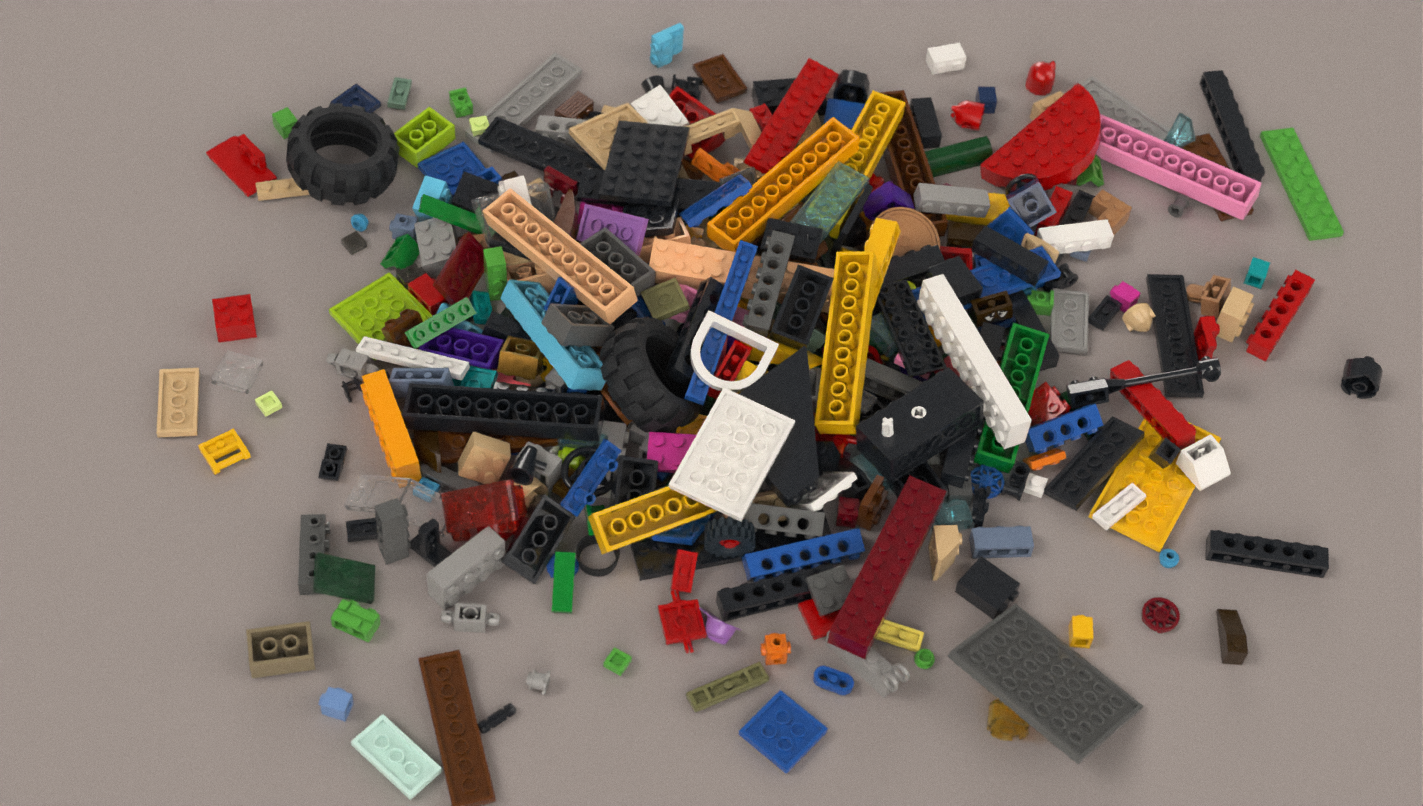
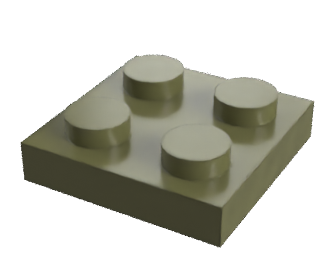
M676 277L641 291L642 298L652 318L663 321L690 309Z

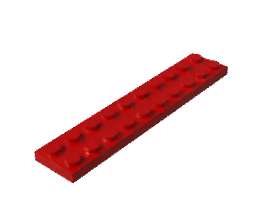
M808 58L743 163L766 174L788 156L796 147L839 74Z

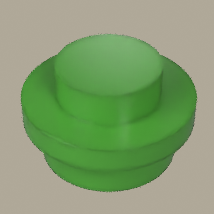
M921 649L916 652L914 662L919 668L928 669L933 666L935 657L930 650Z

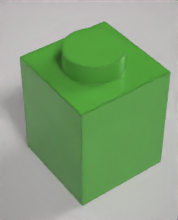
M288 107L272 114L273 126L283 139L288 138L293 125L298 120Z

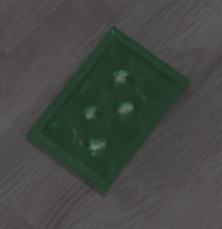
M318 552L315 555L313 592L372 604L375 595V565Z

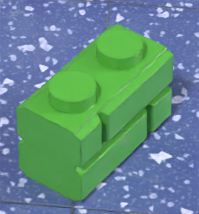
M342 599L331 616V624L336 629L363 641L370 642L380 626V615L372 608L365 609L360 607L359 603L354 600L347 601Z

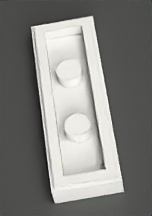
M1131 483L1096 511L1092 519L1105 530H1108L1140 504L1147 495Z

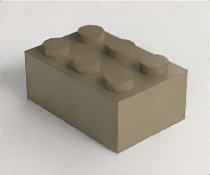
M310 621L246 630L249 667L252 678L316 670Z

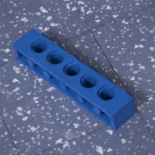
M857 528L745 554L742 557L747 581L754 580V582H757L768 576L773 575L774 578L785 572L792 571V573H795L803 568H816L818 565L828 562L833 565L842 562L841 559L849 558V561L861 558L860 555L865 552V547L860 529ZM838 543L845 545L846 552H841L838 549ZM819 548H824L827 551V556L820 555ZM800 552L808 555V561L800 558ZM781 557H787L789 565L782 564ZM762 561H767L770 564V570L762 567Z

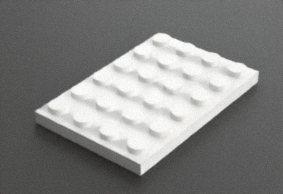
M723 388L670 481L669 488L742 522L795 425V420Z

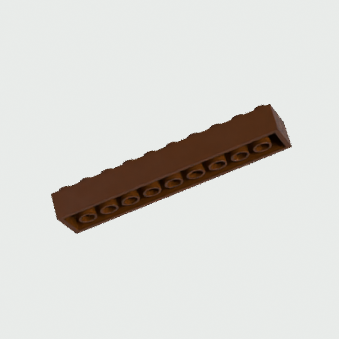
M905 91L879 92L906 102L903 117L883 156L892 183L910 194L914 209L916 210L914 192L918 183L935 184ZM920 212L933 223L939 237L945 236L948 225L945 214Z

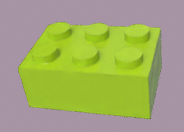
M428 107L394 132L399 146V155L418 168L419 162L434 156L455 140V125L431 107Z

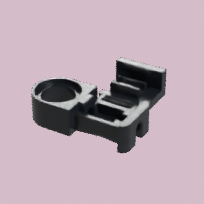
M673 74L671 91L675 89V84L677 83L676 87L678 86L700 102L701 91H699V85L702 86V78L688 76L686 81L684 79H676V74Z

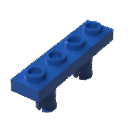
M604 439L560 505L576 517L579 516L586 504L592 505L596 500L593 493L607 472H613L617 469L618 463L615 460L621 453V450L610 441Z

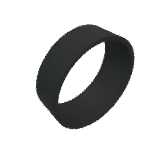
M595 535L583 537L576 547V557L581 570L588 575L596 577L611 573L618 563L620 548L613 551L616 561L611 566L604 569H592L580 561V554L587 546L598 543Z

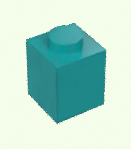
M1253 257L1243 284L1261 289L1270 262Z

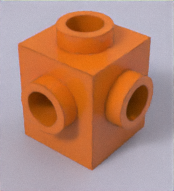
M771 633L765 635L764 643L760 644L761 655L765 658V665L786 664L787 655L791 654L790 641H786L785 634Z

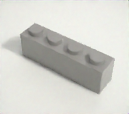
M918 183L914 192L916 211L985 218L990 208L988 191L986 189Z

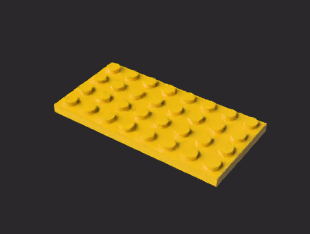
M1143 419L1138 429L1144 431V438L1115 468L1092 508L1089 518L1092 519L1096 511L1133 483L1147 495L1146 498L1110 528L1160 553L1196 486L1176 464L1180 452L1173 462L1164 469L1148 458L1155 446L1163 438ZM1192 424L1196 429L1195 443L1210 434L1220 443V437Z

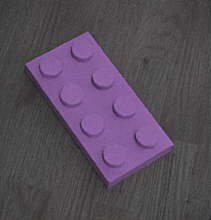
M585 204L576 240L583 242L606 227L635 254L640 256L649 219Z

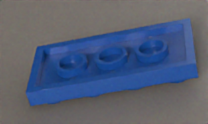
M739 174L679 213V215L690 228L697 227L706 217H712L723 206L731 205L738 196L746 195L749 189L752 188V185L745 177Z

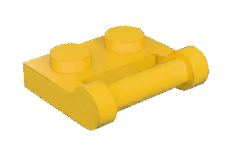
M234 428L198 445L199 451L214 475L242 459L247 460L251 458L248 449ZM239 449L240 451L218 463L215 462V460Z

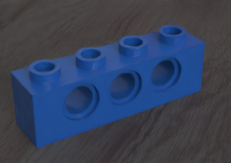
M1089 404L1030 427L1025 442L1029 452L1041 454L1048 451L1047 447L1049 446L1059 447L1064 445V441L1067 439L1074 441L1081 438V434L1085 432L1087 434L1099 431L1098 427L1104 424L1097 405ZM1079 418L1083 422L1081 428L1077 424ZM1062 425L1066 428L1064 435L1060 431ZM1045 431L1049 434L1048 441H1045L1043 438Z

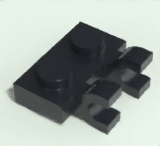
M975 484L970 521L974 523L973 528L983 526L984 516L989 510V503L986 502V499L990 495L991 486L979 488V484Z

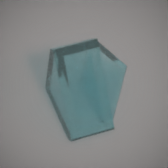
M1179 112L1165 142L1181 148L1195 141L1196 138L1192 119Z

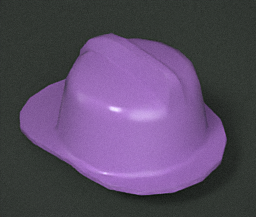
M699 607L701 611L708 615L705 630L708 638L712 641L725 645L731 639L736 629L741 631V629L725 623L717 616Z

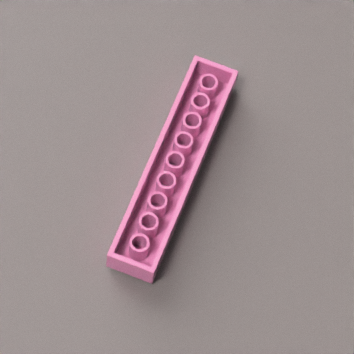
M1102 114L1100 115L1101 136L1099 149L1096 152L1100 159L1244 220L1259 195L1261 182Z

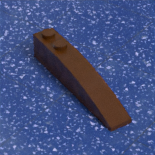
M568 189L553 223L576 240L578 213L573 191Z

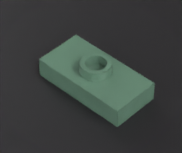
M394 77L387 101L389 108L405 110L412 86V79Z

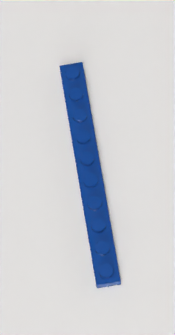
M740 240L715 314L730 321L733 320L758 246ZM713 327L709 330L700 353L703 365L712 375H714L728 335ZM695 371L684 399L703 405L709 386L697 376Z

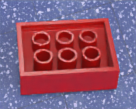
M678 86L669 94V97L689 121V125L716 115L715 112ZM719 133L691 144L692 153L686 156L693 159L699 148L710 153L720 147L726 140L723 134Z

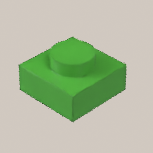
M614 647L603 662V667L621 676L631 663L632 657Z

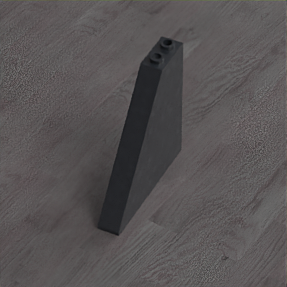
M805 346L739 393V395L795 420V425L764 480L786 507L799 503L803 498L802 496L807 492L812 493L815 491L819 483L808 354Z

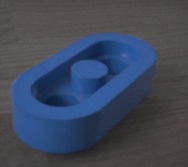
M819 666L814 671L813 681L820 688L839 695H847L853 690L854 680L847 673L828 666ZM821 677H824V678H826L827 680L823 681V680H821L820 678H821Z

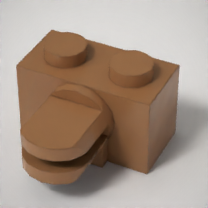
M1213 275L1210 282L1207 281L1205 286L1190 284L1186 290L1188 301L1201 304V315L1218 318L1231 292V279Z

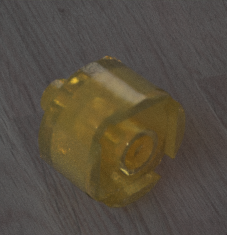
M996 699L989 704L987 731H991L990 735L999 740L1012 741L1013 737H1019V740L1028 736L1030 724L1020 718L1018 714L1001 700Z

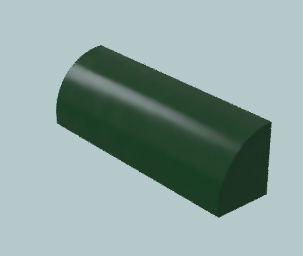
M983 136L925 151L934 178L980 166L993 154V150L988 137Z

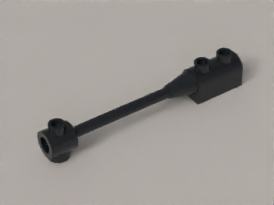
M1204 356L1201 360L1197 361L1195 367L1126 380L1105 379L1093 376L1088 381L1080 382L1079 380H1073L1070 384H1066L1067 396L1072 409L1089 404H1102L1109 402V394L1135 385L1196 374L1200 379L1215 382L1221 376V367L1217 357L1210 358L1209 356Z

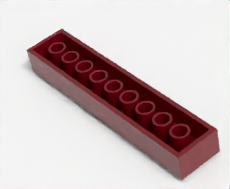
M909 476L829 631L827 643L866 659L943 505L946 495L945 490Z

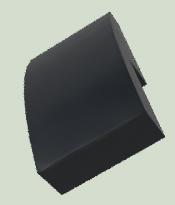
M327 443L325 456L321 462L319 479L339 481L346 458L347 446Z

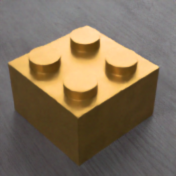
M508 336L500 351L497 372L503 373L506 376L514 375L525 380H535L543 364L544 354L532 340Z

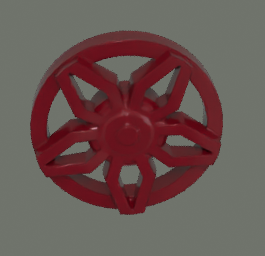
M1161 597L1148 600L1141 612L1143 623L1158 633L1173 630L1180 619L1177 606L1170 600ZM1156 602L1164 603V605L1159 606ZM1171 609H1173L1176 618L1170 614Z

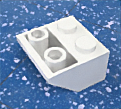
M1211 434L1181 450L1176 461L1178 467L1199 491L1224 479L1231 473L1224 449Z

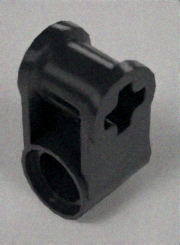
M1064 263L1057 267L1061 272L1060 277L1045 282L1042 288L1045 292H1050L1053 288L1065 289L1071 287L1078 280V275L1073 274L1068 264Z
M1017 462L1013 465L1003 487L1002 495L1008 494L1020 501L1030 472V468L1026 463Z

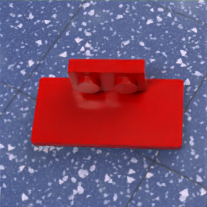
M244 133L238 137L234 135L206 151V155L247 197L257 192L256 182L277 180V176L266 165L265 154Z

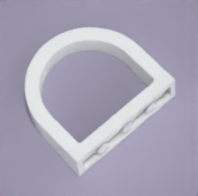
M708 310L693 339L690 359L695 373L706 385L718 391L726 388L738 393L764 376L779 344ZM712 327L765 352L757 369L749 377L739 381H725L713 376L705 368L701 360L700 348Z

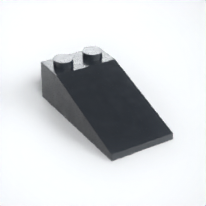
M545 494L536 495L525 512L502 563L532 584H535L576 516Z

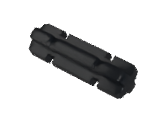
M508 703L504 706L503 710L499 709L488 716L487 720L484 719L479 722V730L483 734L491 730V727L495 728L507 720L506 717L516 714V708L512 703Z

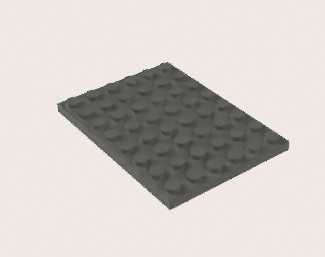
M1016 603L952 649L947 656L1078 765L1143 708L1142 704Z

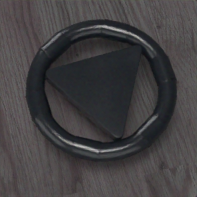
M580 447L574 449L565 457L561 466V477L569 490L598 447ZM590 453L569 478V464L575 457ZM612 471L609 482L604 477L599 484L603 487L596 489L593 493L595 497L602 496L611 490Z

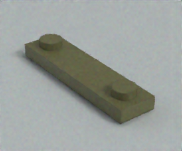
M759 661L686 692V697L696 713L769 682L770 678Z

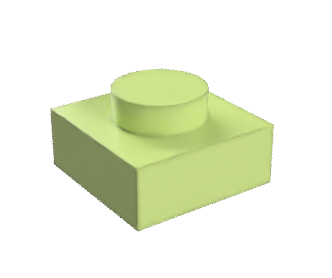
M487 116L469 118L473 136L482 135L489 126Z
M273 391L255 399L256 405L265 417L282 409V403Z

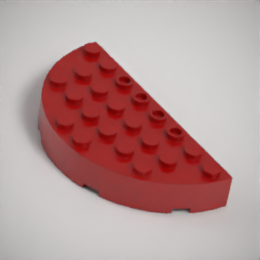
M1077 83L985 160L980 165L981 178L994 186L1006 187L1015 177L1030 173L1038 178L1045 191L1053 189V186L1061 183L1064 185L1078 177L1092 163L1100 145L1101 118L1094 98L1081 84ZM1024 179L1021 181L1027 183L1032 181V179ZM1017 184L1011 188V191L1016 189Z

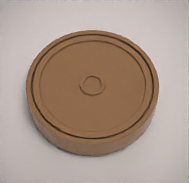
M894 207L883 211L876 217L898 222L901 232L892 257L896 255L898 257L904 256L906 252L911 250L919 251L926 245H938L940 249L938 232L933 223L922 213L907 207ZM871 226L868 229L866 241L869 240Z

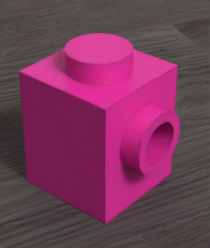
M1124 281L1118 286L1115 285L1110 291L1111 297L1122 303L1120 310L1124 313L1137 304L1141 294Z

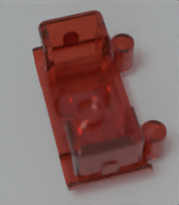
M504 480L441 493L446 533H451V537L455 542L468 541L471 536L468 531L469 529L497 524V528L501 533L514 532L516 530V523L514 521L527 515L523 487L521 485H514L513 480Z

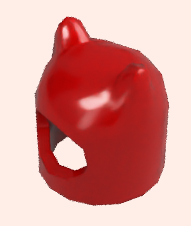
M1055 61L1032 64L1025 83L1030 93L1044 96L1052 91L1056 76Z
M969 100L962 101L958 105L951 106L953 111L951 117L954 118L957 126L979 132L985 104Z

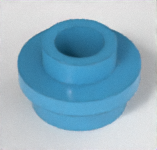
M363 214L353 215L351 217L352 227L360 232L366 230L369 223L367 217Z
M1165 549L1161 551L1159 560L1163 567L1172 568L1178 564L1179 555L1172 549Z

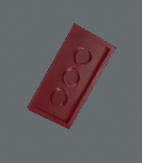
M470 232L464 233L433 284L436 290L451 305L465 297L469 299L485 272L483 249L485 248Z

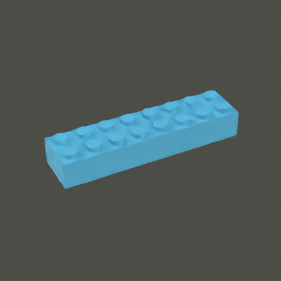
M508 280L501 295V300L528 333L531 340L535 342L540 351L545 355L549 363L555 368L558 375L562 377L567 386L573 390H602L606 382L603 380L600 369L603 363L591 346H563L558 343L552 334L547 332V329L541 323L547 312L543 308L550 295L540 282Z

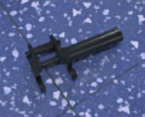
M387 371V372H386V375H387V378L389 379V378H390V375H389V373H388V371ZM353 377V380L347 383L342 381L341 387L344 389V394L349 403L352 402L351 391L358 389L362 392L360 384H363V381H359L356 377ZM350 385H356V387H353L351 389L348 388V386Z

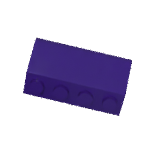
M452 327L421 345L418 350L469 362V365L485 369H498L500 351L504 345V340Z

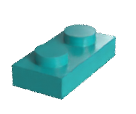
M473 290L469 299L476 311V314L473 315L474 322L486 325L492 312L489 293Z

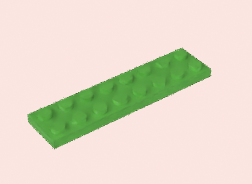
M1294 128L1261 131L1260 138L1308 240L1314 241L1342 237L1344 231Z

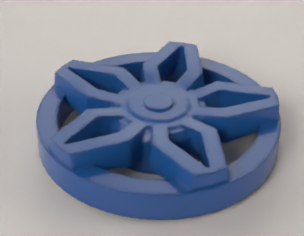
M981 465L971 471L972 483L979 484V488L991 486V492L994 493H991L987 499L995 498L1001 494L1005 485L1001 472L986 465Z

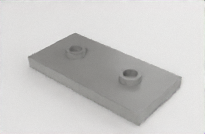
M1053 288L1054 305L1050 319V339L1057 351L1086 355L1088 347L1089 293Z

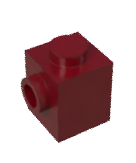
M839 497L836 526L856 527L859 499Z

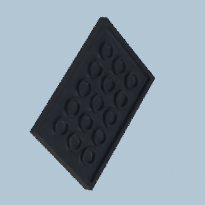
M619 120L599 190V199L671 207L690 134V127Z

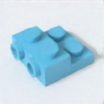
M681 23L652 35L650 61L657 68L672 62V55L682 51L684 26Z

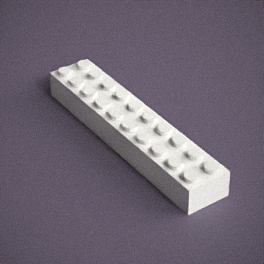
M941 274L923 280L917 301L918 306L924 313L927 324L931 325L934 330L936 339L940 340L944 352L949 355L952 366L959 372L960 379L984 401L983 414L987 425L994 431L997 442L1001 443L1004 449L1024 443L1032 420L947 279Z

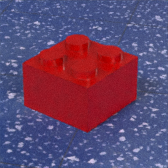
M250 294L212 299L219 343L257 337Z

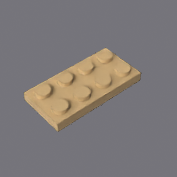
M199 368L160 369L157 412L158 438L198 436Z

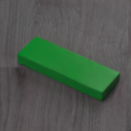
M555 551L552 613L572 614L576 552Z

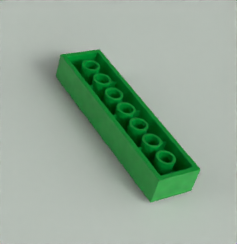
M1013 323L1007 336L999 367L1028 413L1050 334ZM985 418L981 436L978 439L977 451L974 453L973 463L986 465L1009 474L1015 463L1019 444L1004 449L1001 443L997 442L995 433L987 425Z

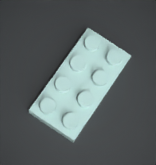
M384 714L351 741V745L410 800L442 772V768Z

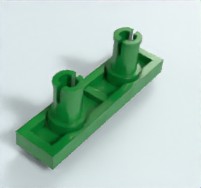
M465 297L404 333L413 348L416 349L476 314V311L468 297Z

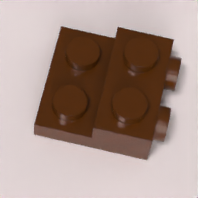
M405 309L400 312V317L397 319L386 321L385 327L381 330L387 342L413 348L404 332L422 323L423 320L418 311Z
M876 475L860 503L856 525L868 531H871L874 525H878L882 516L880 513L882 510L886 511L890 502L887 499L889 491L884 490L885 486H883L884 477Z

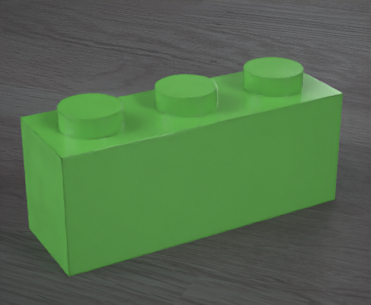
M502 246L483 249L485 284L490 301L501 300V295L507 285L506 261Z

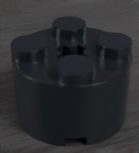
M842 70L835 81L833 99L866 104L870 87L867 74L855 70Z
M1370 356L1347 359L1343 370L1341 389L1348 395L1351 393L1356 394L1359 399L1374 397L1380 388L1383 373L1381 366Z

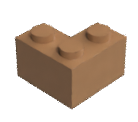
M1102 189L1093 198L1089 214L1096 217L1097 221L1107 219L1113 235H1115L1128 221L1132 207Z

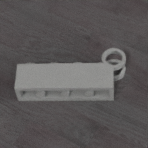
M829 631L827 632L825 645L884 698L890 692L898 690L899 681L907 682L910 679L909 672L903 665L895 663L892 666L872 647L866 659H863L827 643ZM897 668L902 671V673L904 674V676H902V675L899 673V671L897 670Z

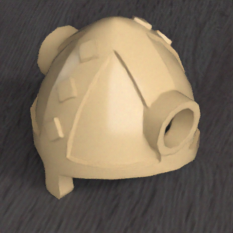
M1139 303L1129 308L1124 313L1122 319L1130 332L1133 330L1148 332L1152 319L1156 315L1149 304Z

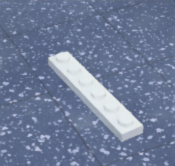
M365 336L356 348V352L368 355L369 358L409 368H449L451 377L461 381L470 368L469 362Z

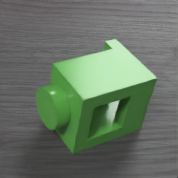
M466 87L449 91V102L456 118L473 114V104Z
M1031 290V294H1027V298L1036 314L1050 316L1054 305V291Z

